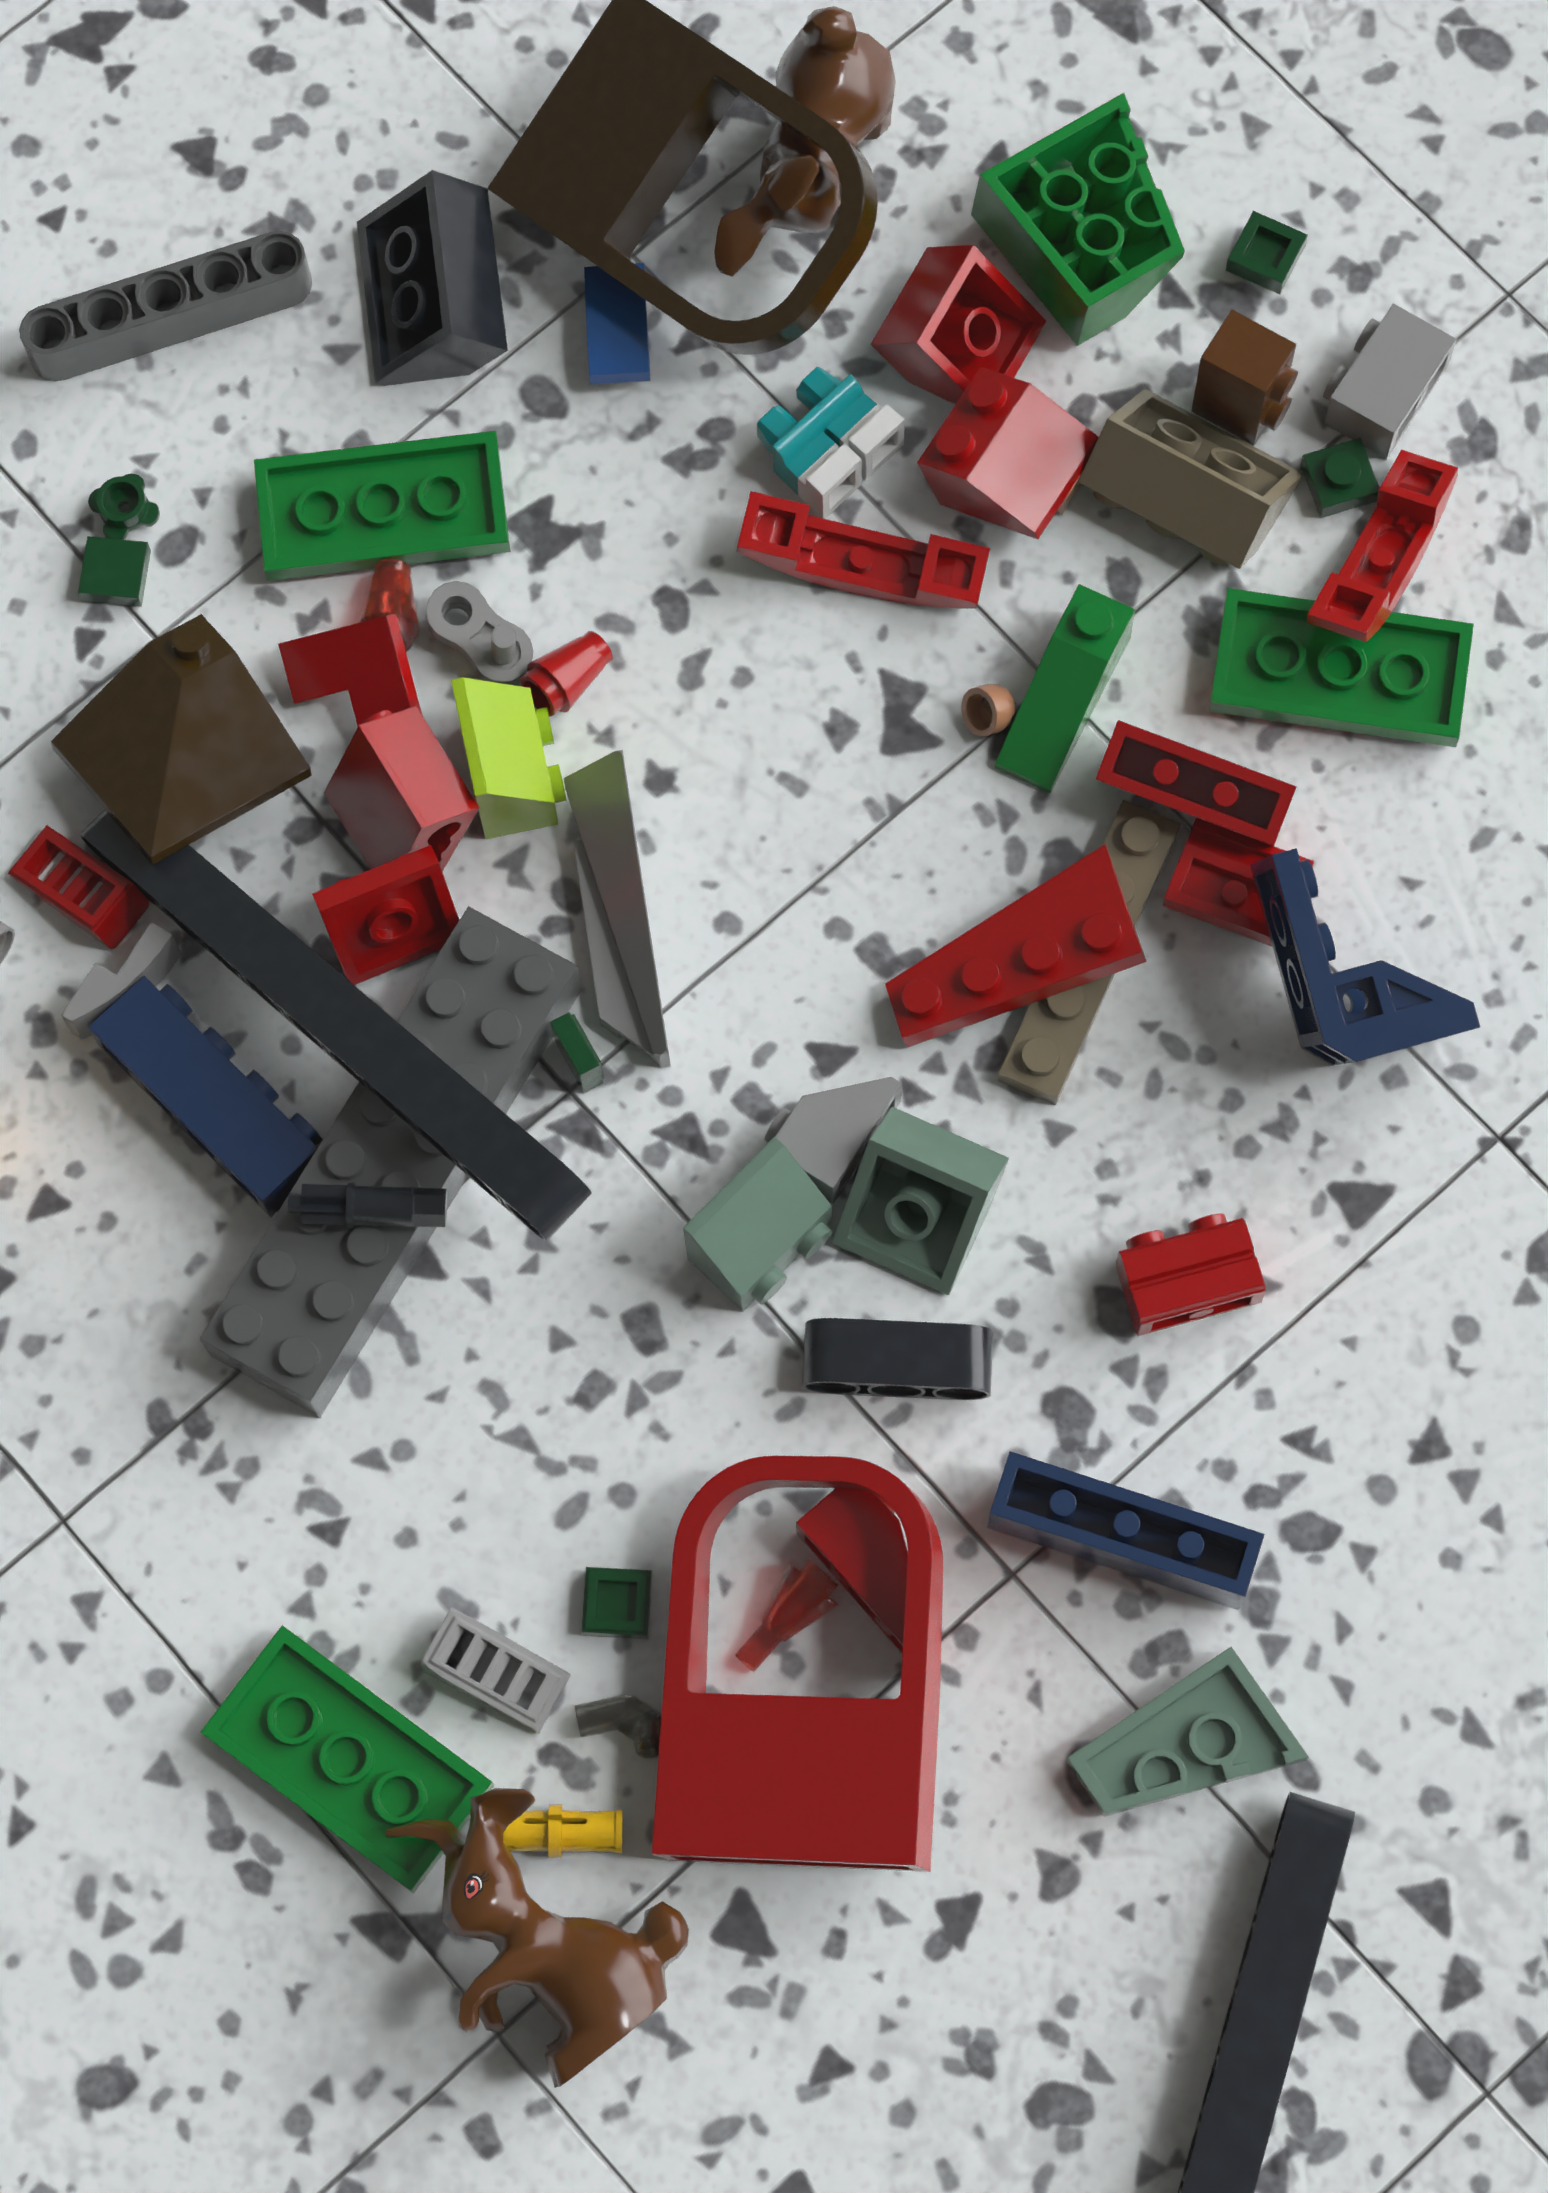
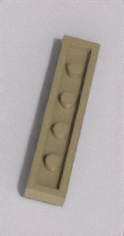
M1123 800L1103 845L1106 844L1136 929L1179 833L1181 823ZM1115 974L1031 1003L999 1071L998 1081L1056 1105Z

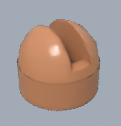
M981 685L969 689L964 694L961 703L962 717L972 733L981 737L1001 732L1010 725L1012 717L1016 712V702L1011 692L1001 685Z

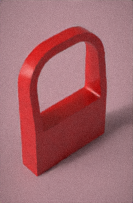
M778 1455L755 1457L738 1462L716 1474L704 1484L688 1504L678 1525L673 1548L652 1842L653 1855L669 1861L931 1871L941 1682L943 1552L937 1527L925 1504L913 1490L888 1470L874 1463L851 1457ZM795 1487L858 1489L875 1494L889 1503L902 1523L908 1547L901 1687L898 1698L875 1699L706 1693L711 1549L720 1524L739 1502L765 1489Z

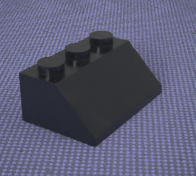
M431 170L357 221L376 384L388 386L466 376L508 351L487 188Z

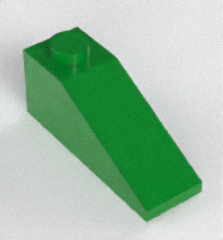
M1078 584L1051 636L996 760L995 768L1046 792H1052L1131 638L1135 614L1134 608Z

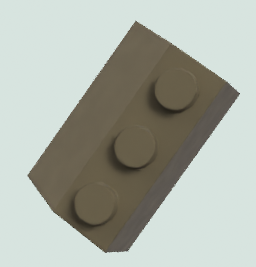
M1143 389L1107 418L1079 483L1092 489L1095 498L1103 504L1117 509L1127 508L1146 518L1147 525L1155 532L1172 538L1181 537L1200 548V553L1207 560L1217 565L1226 567L1233 565L1240 569L1258 551L1297 488L1304 473L1157 394Z

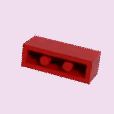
M1120 720L1116 723L1096 776L1098 781L1272 846L1275 845L1297 787Z

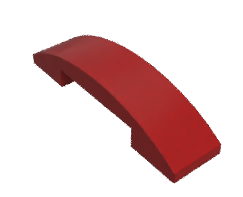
M1401 449L1378 490L1376 509L1339 574L1331 572L1308 613L1307 623L1363 642L1368 641L1380 629L1402 597L1426 552L1458 477V467Z
M750 491L736 552L785 574L851 594L917 606L956 609L977 608L990 548L930 534L928 543L848 525L809 515L811 505Z

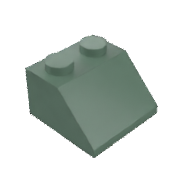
M891 1107L868 1142L832 1244L949 1295L987 1216L1009 1158L895 1107Z
M774 1136L683 1227L688 1261L742 1312L754 1300L762 1305L771 1299L787 1280V1276L783 1271L800 1254L805 1259H809L829 1239L832 1234V1230L828 1228L832 1223V1205L784 1144Z

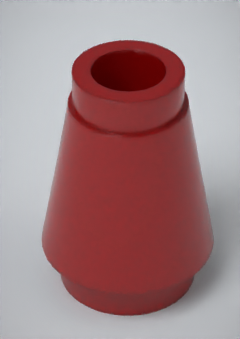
M588 631L582 637H578L530 662L527 665L528 672L520 679L521 687L530 688L534 707L536 709L547 707L549 717L555 715L558 711L568 712L605 668V665L613 659L611 649L599 634L594 631Z

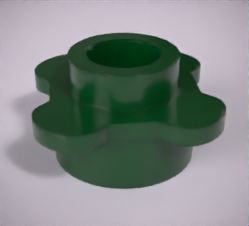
M130 473L111 478L90 494L88 499L91 511L101 516L104 522L103 533L106 538L124 540L128 532L142 525L146 527L153 526L158 521L160 516L157 504L150 502L144 493L145 482L141 476ZM123 503L130 505L129 509L125 512L118 510L119 506Z

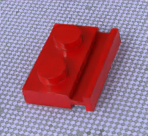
M1196 818L1165 894L1162 906L1272 947L1250 864L1286 850ZM1299 856V857H1300V861L1309 860V862L1311 863L1312 868H1313V864H1314V861H1313V860H1310V859H1307V858H1305V857Z

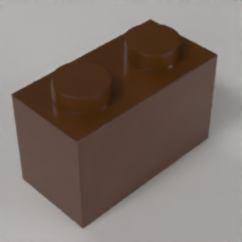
M1231 309L1200 358L1191 412L1255 446L1266 427L1273 431L1278 428L1291 405L1292 398L1287 395L1298 375V371L1291 368L1296 343Z

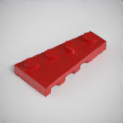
M1104 844L885 983L901 1037L907 1048L1147 961L1106 844Z

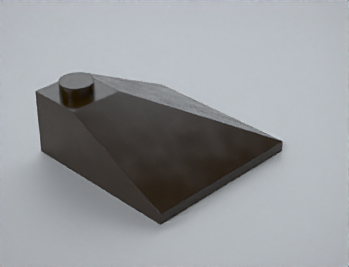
M202 614L148 642L51 740L54 752L152 865L312 776L311 767L236 651Z

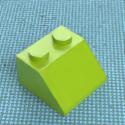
M465 677L451 680L476 802L480 807L478 810L485 839L558 825L555 803L567 801L559 764L546 765L543 746L554 744L547 707L534 709L531 690L527 687Z

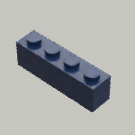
M143 976L88 1027L99 1047L271 1218L281 1208L317 1150V1145L322 1142V1137L299 1113L296 1112L288 1119L273 1104L279 1098V1095L257 1071L253 1069L245 1076L230 1061L236 1053L215 1029L209 1027L202 1033L187 1018L193 1010L176 990L169 984H166L159 991Z
M1011 1451L1009 1452L987 1525L989 1529L1239 1610L1246 1597L1265 1535Z

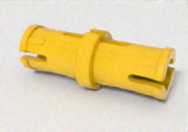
M549 1804V1810L525 1811L520 1817L509 1824L503 1833V1842L510 1852H548V1858H562V1852L622 1853L623 1810L568 1811L563 1810V1804Z

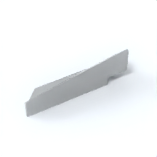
M619 750L565 777L564 784L581 839L574 840L573 844L600 1024L618 1038L620 1035L650 1055L655 1064L664 1068L670 1067L671 1064L623 750Z

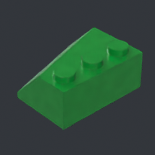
M1125 93L1118 95L981 173L971 216L1077 346L1125 319L1183 258L1185 252L1161 189L1156 188L1147 165L1148 153L1141 137H1136L1129 118L1131 109Z

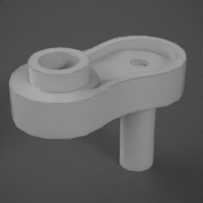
M452 581L442 584L433 591L427 601L426 621L428 629L435 639L462 654L481 680L508 685L518 684L521 677L528 672L527 665L532 662L533 658L531 639L525 631L497 615L480 591L469 583ZM451 609H461L468 615L469 619L465 624L456 626L446 622L444 617Z

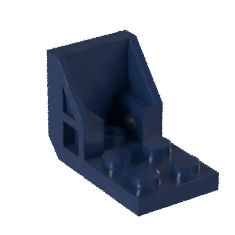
M1295 848L1270 855L1250 864L1297 1037L1303 1050L1333 1066L1362 1061L1481 1027L1474 1002L1383 960L1331 973L1328 961L1335 960L1336 958L1335 945L1328 925L1325 922L1318 924L1311 899L1318 897V885L1309 860L1300 861L1298 850ZM1344 994L1350 999L1351 1007L1349 1012L1345 1009Z

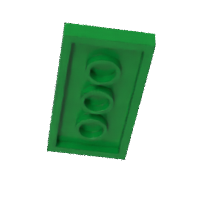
M496 431L254 459L263 563L267 581L511 552Z
M1227 588L1209 711L1449 747L1457 746L1460 737L1473 623L1391 612L1380 629L1368 641L1363 642L1307 623L1308 613L1315 600Z
M283 1625L200 1731L206 1738L413 1894L444 1853L437 1843L412 1836L387 1838L385 1836L386 1830L429 1819L451 1821L460 1832L470 1819L471 1798L494 1787V1783Z

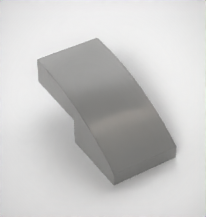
M150 923L117 974L95 963L61 1014L71 1033L82 1040L91 1036L92 1033L88 1027L143 976L157 987L182 955L173 935L159 926Z

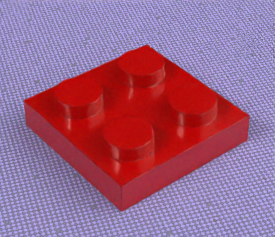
M431 845L412 853L398 856L390 862L351 878L342 879L332 886L312 893L344 975L353 985L441 950L459 922V917L443 872Z

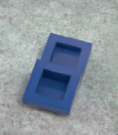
M644 263L635 264L645 271ZM598 266L584 267L590 385L650 381L646 300Z

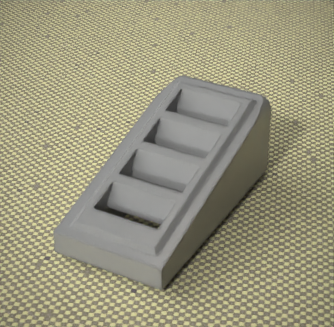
M451 1608L420 1663V1667L428 1675L538 1734L571 1676L567 1671L454 1608ZM464 1633L473 1639L455 1670L446 1663ZM488 1646L497 1652L480 1683L471 1679L470 1676ZM512 1659L521 1665L504 1696H501L494 1692V1689ZM535 1671L545 1678L526 1710L517 1705V1702Z

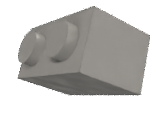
M1393 303L1381 322L1372 318L1363 329L1354 347V351L1360 354L1350 369L1340 365L1327 384L1323 398L1329 400L1324 424L1351 440L1361 438L1365 448L1387 460L1447 369L1456 338Z

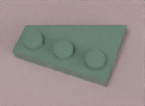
M1231 1646L1070 1755L1066 1762L1102 1815L1106 1817L1303 1762L1309 1756Z

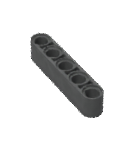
M284 231L269 232L34 308L25 315L19 327L20 339L36 374L43 379L55 382L67 380L275 313L303 302L310 294L312 277L304 246L291 233ZM287 264L293 266L290 271L284 274L270 273L279 265ZM221 284H236L233 289L227 292H213ZM165 302H179L175 308L169 311H156L157 307ZM116 319L121 321L110 330L98 329L101 324L108 320ZM50 339H63V341L54 348H40L46 341Z

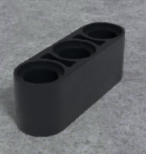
M847 1318L808 1320L805 1323L802 1387L811 1392L836 1395L946 1400L985 1399L991 1396L993 1331L984 1326L957 1323Z

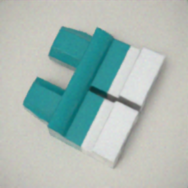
M816 367L801 381L796 389L797 399L810 411L798 422L780 405L774 406L758 421L757 437L773 455L774 473L807 505H811L810 508L820 518L825 519L862 485V478L867 480L904 446L905 418L888 404L881 408L864 394L861 385L851 374L840 382L822 368Z

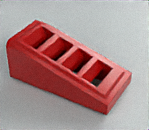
M48 825L45 826L8 872L14 880L111 950L121 943L150 904L146 896L134 883ZM59 852L65 855L44 882L38 879ZM80 866L82 870L78 873V875L74 878L70 885L65 889V891L62 894H60L59 891L61 890V888L66 884V882L70 879V877ZM99 881L102 882V885L83 908L79 907Z

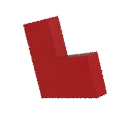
M396 614L278 644L294 704L348 690L357 727L373 714L384 710H389L394 714L417 706L421 712Z

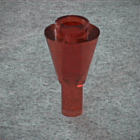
M808 1560L802 1568L790 1561L760 1620L762 1624L736 1652L735 1656L747 1668L755 1672L781 1641L786 1642L840 1605L831 1595L839 1585L811 1560Z

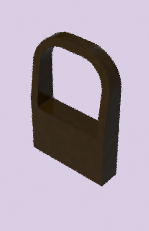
M611 0L487 188L705 342L720 350L743 355L766 353L788 345L802 336L817 322L866 250L875 227L878 207L877 188L872 170L862 152L847 137L813 111L646 0ZM738 96H742L825 151L837 169L842 196L840 212L834 229L788 297L777 307L759 317L731 321L716 318L703 312L631 262L630 256L733 101Z

